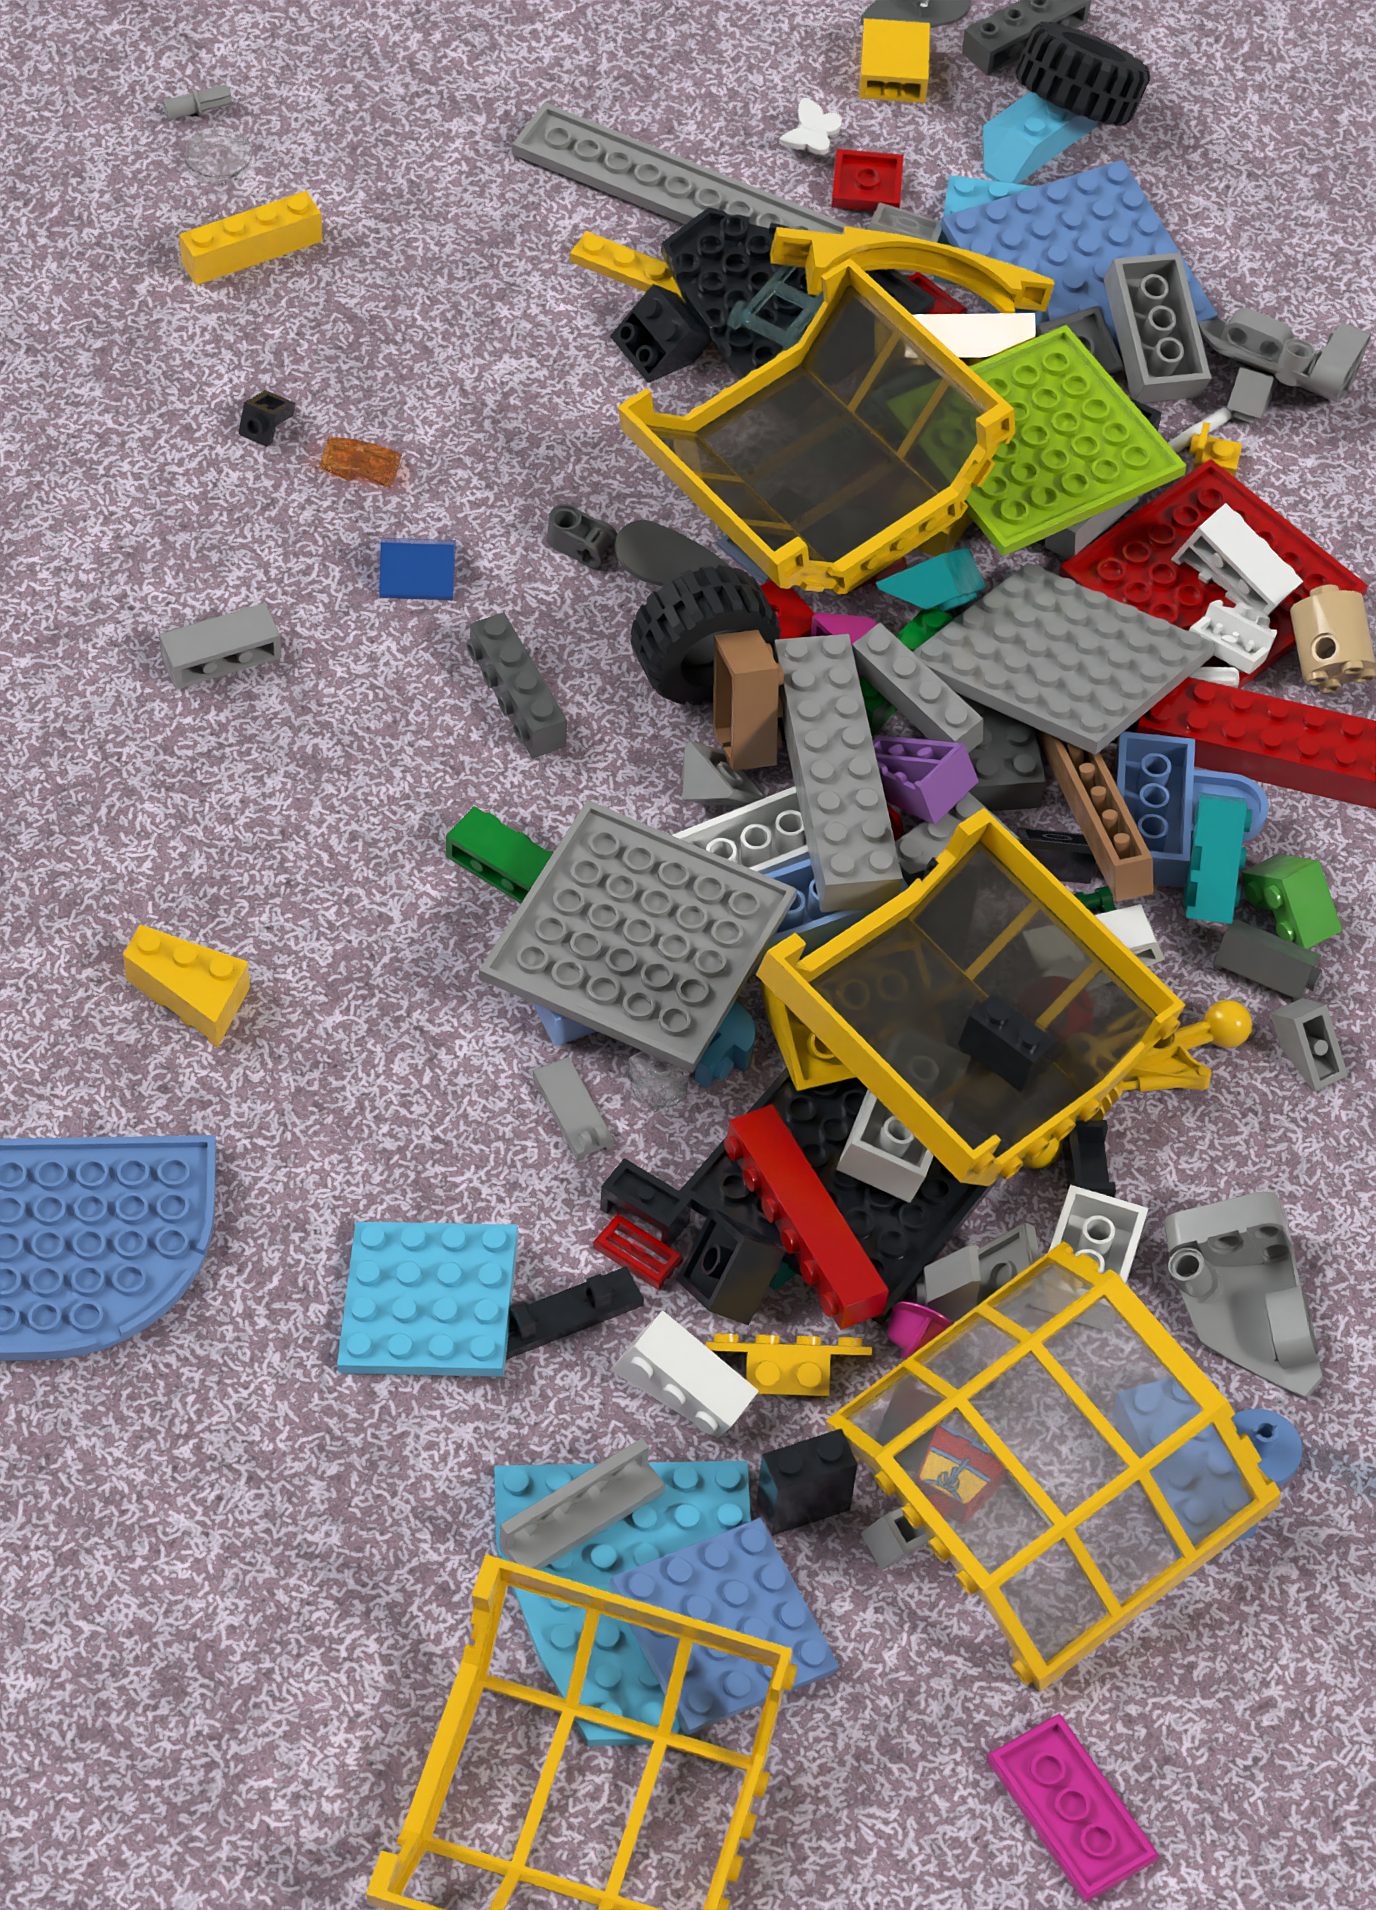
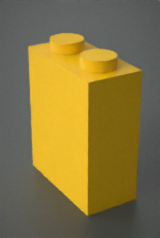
M864 18L861 42L860 99L926 102L929 73L930 23Z

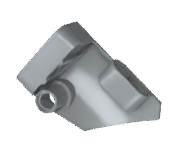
M1256 1192L1179 1211L1167 1216L1164 1220V1228L1170 1257L1168 1269L1180 1291L1201 1344L1241 1368L1306 1399L1322 1382L1323 1375L1307 1296L1303 1286L1300 1284L1288 1217L1279 1197L1272 1192ZM1198 1269L1194 1275L1184 1277L1189 1271Z

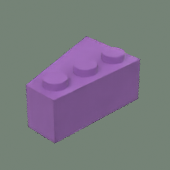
M878 735L873 740L885 800L934 825L957 802L964 799L967 792L979 782L964 743Z

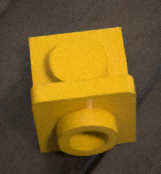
M1203 422L1201 434L1193 433L1189 454L1195 455L1193 469H1197L1206 461L1212 459L1235 477L1242 443L1208 436L1210 423Z

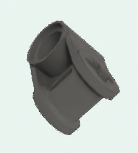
M568 504L555 506L550 511L547 542L553 549L578 560L589 568H597L603 562V555L608 548L615 546L618 534L607 522L598 520Z

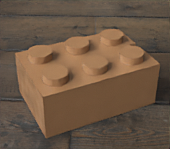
M759 630L714 635L713 733L721 749H724L725 757L733 771L777 765V750L782 749V736L778 727V718L783 716V705L781 697L778 695V686L783 685L784 674L781 663H776L773 658L770 643L764 642Z

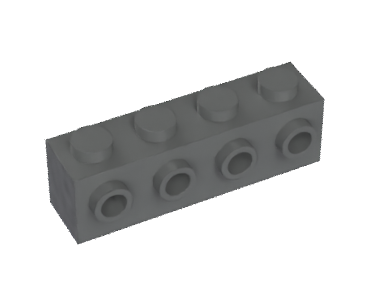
M1019 0L966 28L962 54L988 76L1020 59L1032 28L1042 21L1054 22L1059 25L1070 26L1073 29L1088 23L1091 0Z
M505 612L471 623L470 640L466 642L469 655L474 662L478 663L487 687L489 689L492 688L502 713L510 719L518 741L524 744L531 758L533 759L566 747L567 719Z

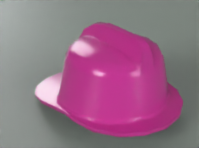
M899 1302L891 1308L893 1313L887 1337L901 1348L900 1358L906 1360L954 1323L943 1315L924 1306L910 1302Z

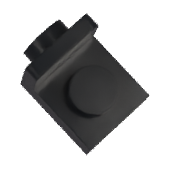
M262 391L244 402L238 431L239 435L264 446L271 445L276 426L293 416L296 403L269 391Z

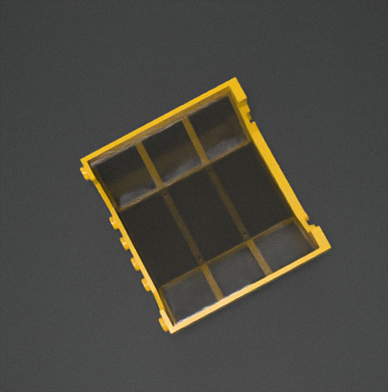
M850 258L840 265L832 267L826 274L821 276L824 301L799 343L786 351H782L760 368L751 371L734 385L723 389L706 403L695 407L685 416L657 413L654 411L651 391L646 388L635 396L629 397L617 407L622 431L780 588L790 589L792 585H796L805 591L823 592L826 588L833 589L837 594H847L960 519L968 508L964 501L974 485L981 487L996 463L991 460L1002 442L1009 444L1016 433L1014 408Z
M982 808L957 825L948 845L935 859L939 864L923 881L917 878L907 890L802 960H799L806 943L796 933H793L766 952L756 975L961 1183L990 1186L1001 1177L1005 1180L1011 1178L1022 1167V1161L1029 1157L1031 1160L1038 1158L1048 1148L1049 1141L1053 1138H1056L1058 1141L1065 1138L1073 1130L1077 1120L1081 1118L1086 1122L1093 1117L1101 1107L1099 1102L1161 1038L1165 1040L1179 1027L1180 1022L1177 1018L1186 1004L985 808ZM992 994L1008 999L1068 1044L1067 1050L1022 1092H1019L957 1045L969 1014Z

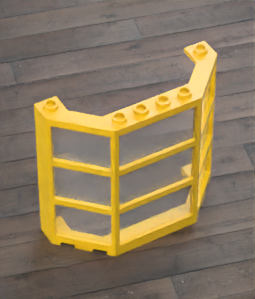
M1064 1241L826 1420L827 1432L842 1428L856 1461L858 1462L861 1459L877 1472L874 1475V1479L883 1492L889 1497L892 1494L898 1497L904 1505L901 1508V1512L910 1525L916 1530L922 1527L931 1539L928 1541V1545L937 1558L943 1563L949 1560L957 1569L958 1573L955 1574V1578L969 1596L976 1593L984 1602L1012 1647L1014 1663L1011 1667L1014 1673L1025 1686L1032 1683L1039 1692L1048 1687L1279 1506L1281 1492L1274 1480L1268 1479L1259 1468L1258 1463L1262 1459L1248 1435L1243 1433L1238 1436L1236 1433L1237 1428L1231 1419L1235 1412L1226 1398L1117 1273L1110 1269L1104 1274L1097 1271L1100 1268L1097 1261L1084 1253L1076 1257L1071 1246Z

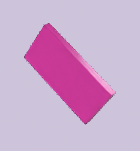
M1060 1713L987 1754V1762L1084 1903L1089 1902L1158 1861L1160 1855Z

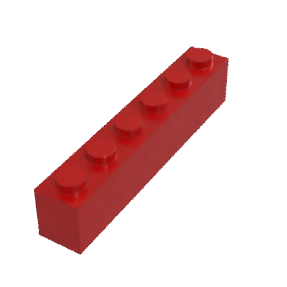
M773 1104L730 1119L727 1138L724 1139L727 1155L732 1161L736 1160L741 1167L748 1189L752 1192L755 1191L759 1196L764 1215L769 1222H774L779 1229L786 1251L789 1254L794 1253L800 1263L802 1277L808 1285L814 1286L820 1296V1304L826 1316L833 1317L839 1329L842 1330L884 1313L889 1292L888 1288Z

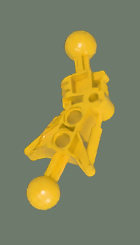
M1230 999L1220 1000L1208 1008L1203 1021L1179 1028L1165 1040L1161 1038L1099 1102L1101 1104L1100 1109L1089 1120H1103L1105 1113L1110 1111L1112 1104L1116 1103L1123 1091L1138 1089L1139 1092L1173 1088L1206 1090L1210 1086L1211 1069L1194 1060L1187 1050L1209 1042L1225 1049L1235 1048L1243 1044L1252 1032L1253 1023L1249 1010L1240 1002ZM1138 1007L1103 1029L1104 1032L1097 1037L1089 1033H1075L1066 1041L1068 1048L1057 1063L1087 1092L1141 1038L1153 1020ZM1049 1073L1042 1076L1041 1090L1053 1098V1105L1042 1119L1027 1120L1017 1127L1012 1138V1147L1075 1101ZM1053 1138L1049 1141L1048 1148L1038 1158L1031 1160L1028 1157L1022 1161L1023 1165L1032 1169L1049 1167L1057 1161L1060 1155L1062 1140L1058 1141L1056 1138Z

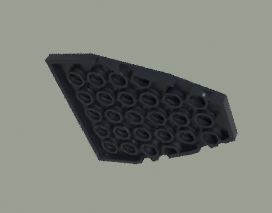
M708 207L661 243V254L688 309L708 333L711 341L735 375L741 380L751 371L760 368L774 359L782 351H786L799 343L822 305L824 296L823 291L819 295L808 294L805 267L771 264L770 252L776 227H789L771 222L769 228L750 224V217L739 214L730 215L723 210ZM877 269L865 271L911 315H926L935 308L936 298L896 270ZM856 297L813 366V369L831 386L841 384L877 355L876 319L879 318ZM803 377L767 400V402L794 421L824 396Z

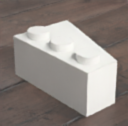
M1227 503L1199 526L1171 558L1178 565L1186 562L1200 572L1198 578L1206 584L1212 580L1227 590L1225 597L1235 604L1239 602L1247 604L1267 616L1303 582L1294 569L1285 563L1270 548L1269 544L1244 522L1242 516L1233 511Z

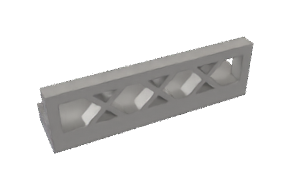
M640 1438L500 1525V1549L509 1561L541 1570L665 1493V1484L648 1463L649 1446L643 1438Z

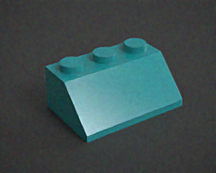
M970 548L940 554L876 582L878 589L926 610L938 607L940 612L961 607L977 600L976 592L986 588Z

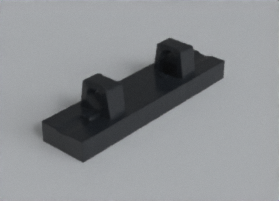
M625 1266L605 1275H595L587 1278L586 1282L528 1305L523 1303L511 1308L506 1360L644 1306V1298L635 1284L628 1267ZM592 1294L594 1296L595 1308L588 1298Z

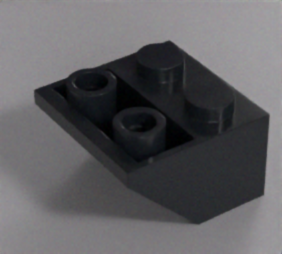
M655 284L648 289L610 335L611 339L645 381L649 383L693 364L712 342L708 333L691 313L678 293Z

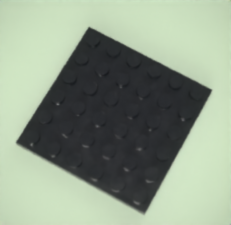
M786 1067L747 1113L771 1104L775 1107L889 1290L884 1313L870 1318L883 1325L893 1312L891 1308L904 1299L923 1275L924 1267L936 1259L998 1180L990 1186L961 1183L933 1156L925 1179L909 1203L837 1170V1165L868 1088L856 1077L796 1091ZM947 1119L946 1123L973 1150L985 1142L984 1139ZM723 1140L679 1191L692 1198L691 1209L707 1218L711 1208H714L768 1237L785 1252L781 1261L788 1264L790 1270L802 1276L799 1261L794 1253L789 1254L784 1248L779 1229L774 1222H769L765 1217L759 1196L755 1191H750L746 1186L743 1171L737 1161H732L727 1155ZM996 1148L993 1156L998 1158L1005 1152Z

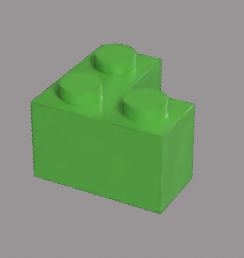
M1276 854L1241 872L1245 882L1244 893L1248 901L1255 908L1274 912L1277 921L1276 931L1280 938L1308 949L1342 931L1319 860Z

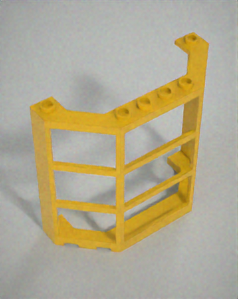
M485 1554L471 1594L473 1612L470 1623L474 1625L470 1639L475 1640L474 1645L466 1644L462 1661L405 1824L397 1839L396 1844L401 1845L402 1849L399 1854L381 1850L366 1892L369 1904L385 1910H444L402 1896L426 1851L504 1875L505 1877L488 1910H505L519 1880L598 1905L597 1910H661L618 1895L666 1748L671 1747L746 1771L703 1906V1910H728L730 1900L723 1897L728 1881L737 1883L744 1857L737 1855L741 1840L750 1841L757 1815L750 1812L755 1797L763 1799L770 1772L764 1771L781 1701L784 1690L791 1692L798 1670V1665L792 1664L793 1649ZM508 1585L587 1610L566 1698L488 1674ZM600 1614L680 1638L658 1727L580 1703ZM693 1643L773 1667L751 1756L671 1732ZM483 1689L562 1713L512 1861L432 1837ZM575 1718L654 1742L605 1891L525 1866Z

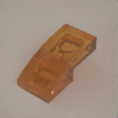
M329 437L318 468L348 481H352L357 474L390 488L395 480L402 454L365 441Z

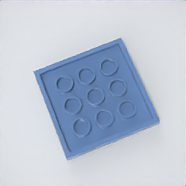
M761 1518L611 1577L608 1583L613 1594L792 1648V1664L798 1665V1670L791 1692L828 1677L839 1669L833 1653ZM628 1623L666 1696L680 1638ZM693 1643L675 1715L685 1735H690L764 1704L773 1667ZM784 1690L783 1695L790 1693V1691Z

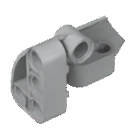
M1241 308L1235 311L1228 323L1218 319L1198 322L1202 337L1220 354L1275 376L1286 385L1299 386L1337 403L1344 399L1352 386L1371 334L1341 322L1336 330L1332 329L1326 346H1322L1318 353L1309 342L1294 338L1292 329L1284 322L1249 308Z

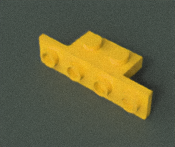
M714 1333V1341H705V1346L711 1351L747 1352L746 1380L759 1390L757 1394L829 1396L830 1354L872 1355V1347L863 1345V1338L838 1337V1345L821 1344V1336H797L796 1343H780V1335L755 1334V1342H738L739 1334Z

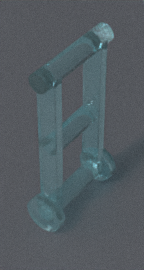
M782 265L749 304L741 300L735 304L728 318V326L737 329L740 325H743L783 345L782 351H786L799 343L803 336L802 330L816 315L824 301L823 291L813 298L783 283L797 266ZM773 294L804 309L786 331L755 316Z

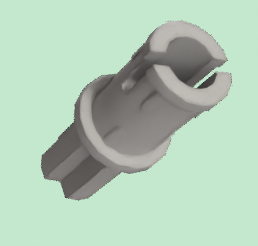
M225 84L198 92L192 89L190 94L163 100L168 121L198 113V116H200L202 111L232 103L231 92Z

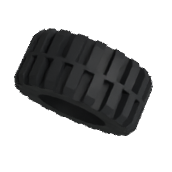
M1042 21L1032 28L1015 68L1016 78L1019 83L1026 86V89L1036 93L1042 99L1054 103V105L1067 109L1079 116L1082 115L1094 121H1101L1104 124H1114L1116 126L1125 125L1133 119L1151 78L1149 67L1131 53L1079 29L1076 30L1070 26L1059 25L1054 22L1048 23L1046 21Z
M710 565L701 566L698 571L692 572L688 570L680 573L681 577L673 581L669 579L662 584L663 588L658 592L653 591L647 597V604L645 606L641 605L636 613V620H633L630 633L632 649L652 688L665 699L683 705L686 701L691 705H702L703 701L713 703L714 635L759 630L764 642L770 643L772 652L774 640L780 639L781 629L778 618L759 583L754 577L749 576L747 572L738 568L733 569L727 565H718L717 568H713Z

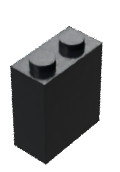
M842 1428L762 1454L756 1501L772 1536L850 1510L858 1464Z

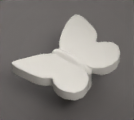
M802 98L798 108L799 125L796 129L782 135L779 139V144L794 149H802L809 153L825 155L830 148L828 136L835 135L841 130L842 119L837 113L823 114V110L818 104L808 98Z

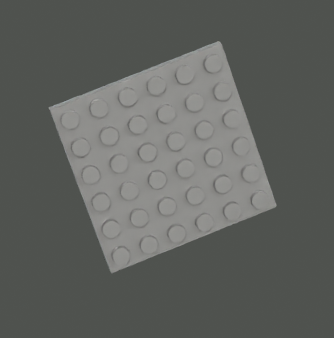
M1027 563L919 646L913 653L954 692L1096 755L1214 655L1215 643L1202 638L1197 633L1188 632L1174 626L1164 619L1139 611L1134 606L1125 605L1111 599L1104 593L1090 590L1071 579L1046 571L1041 566Z
M587 800L479 969V979L693 1073L796 899L797 889Z

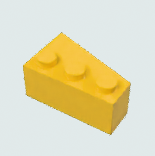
M140 924L123 953L126 980L163 1007L165 1005L177 1014L184 1024L188 1027L193 1026L208 1037V1042L218 1048L250 988L248 962Z

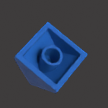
M383 537L380 547L379 598L453 601L456 540Z

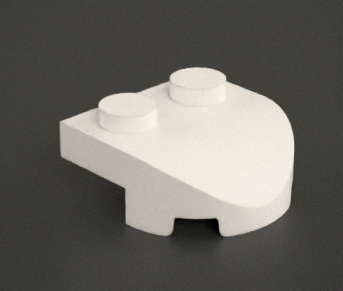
M1221 600L1210 603L1206 615L1191 626L1189 632L1197 633L1202 638L1214 642V656L1227 662L1229 667H1234L1239 672L1250 674L1266 660L1277 630L1270 629V618L1252 606L1239 602L1235 608L1223 607Z

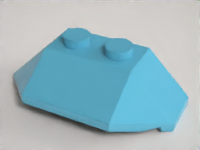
M1027 93L983 125V173L994 181L1019 184L1098 126L1099 121H1094L1085 116L1074 114L1067 109L1060 108L1054 105V103L1042 99L1036 93Z

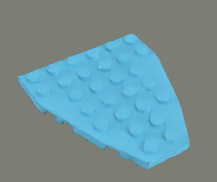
M748 1461L649 1463L665 1484V1493L539 1571L613 1593L608 1585L611 1577L751 1522ZM598 1464L494 1466L496 1551L499 1558L509 1561L500 1549V1525ZM510 1586L514 1596L516 1595L523 1613V1620L541 1666L547 1677L552 1679L560 1695L566 1698L587 1610ZM600 1614L580 1703L658 1727L666 1696L628 1622ZM675 1716L671 1732L680 1734L682 1728ZM575 1718L578 1730L587 1746L653 1745L654 1743Z

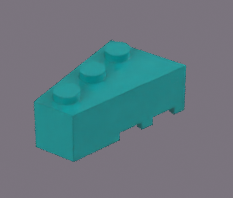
M1198 793L1191 839L1190 864L1182 899L1185 918L1232 924L1234 907L1238 908L1241 885H1237L1239 870H1244L1247 847H1242L1243 833L1250 832L1253 813L1252 809H1247L1245 798Z

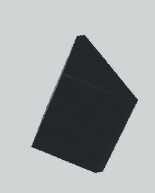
M1017 827L1016 835L1020 838V843L1059 881L1091 884L1096 860L1083 834Z

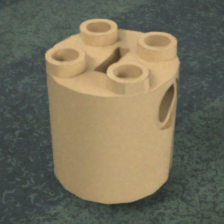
M1324 585L1312 589L1309 592L1310 597L1302 599L1290 609L1302 676L1306 684L1318 686L1320 693H1328L1340 690L1341 684L1353 681L1355 683H1366L1376 678L1375 654L1364 598L1361 593L1346 590L1339 591V587L1336 585Z

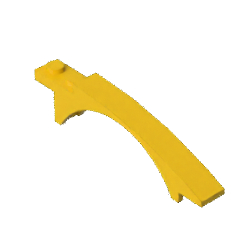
M844 226L842 234L776 227L770 252L771 264L805 267L807 289L810 295H819L823 291L822 275L849 258L864 271L900 269L922 272L947 279L981 296L1001 314L1015 313V308L1046 311L1054 287L1053 279L969 250L906 235Z

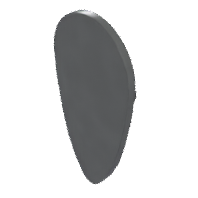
M876 0L861 15L860 23L863 26L865 18L930 23V28L943 26L961 20L969 11L970 0Z
M637 520L626 524L618 533L615 541L616 555L622 566L639 580L662 586L669 579L673 581L681 577L680 573L685 571H698L701 566L710 565L713 568H717L718 565L729 566L715 553L675 530L648 520Z

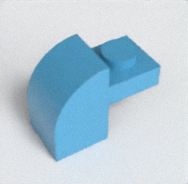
M736 1001L709 1044V1048L696 1066L695 1081L706 1089L716 1079L719 1081L725 1079L733 1066L745 1073L752 1062L755 1024L749 1012Z

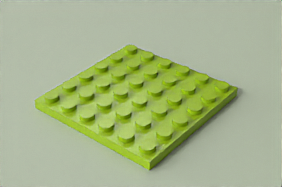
M1067 325L969 366L971 370L1014 408L1016 433L1009 444L1001 443L991 459L996 463L982 486L974 485L964 501L968 505L966 512L1002 556H1006L1185 475L1187 465ZM944 378L886 402V413L906 438H908ZM955 388L917 446L922 458L947 488L952 484L977 444L976 419L983 415Z

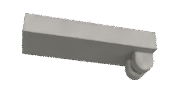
M570 1057L533 1070V1079L577 1162L585 1159V1155L603 1148L606 1150L614 1148V1139Z

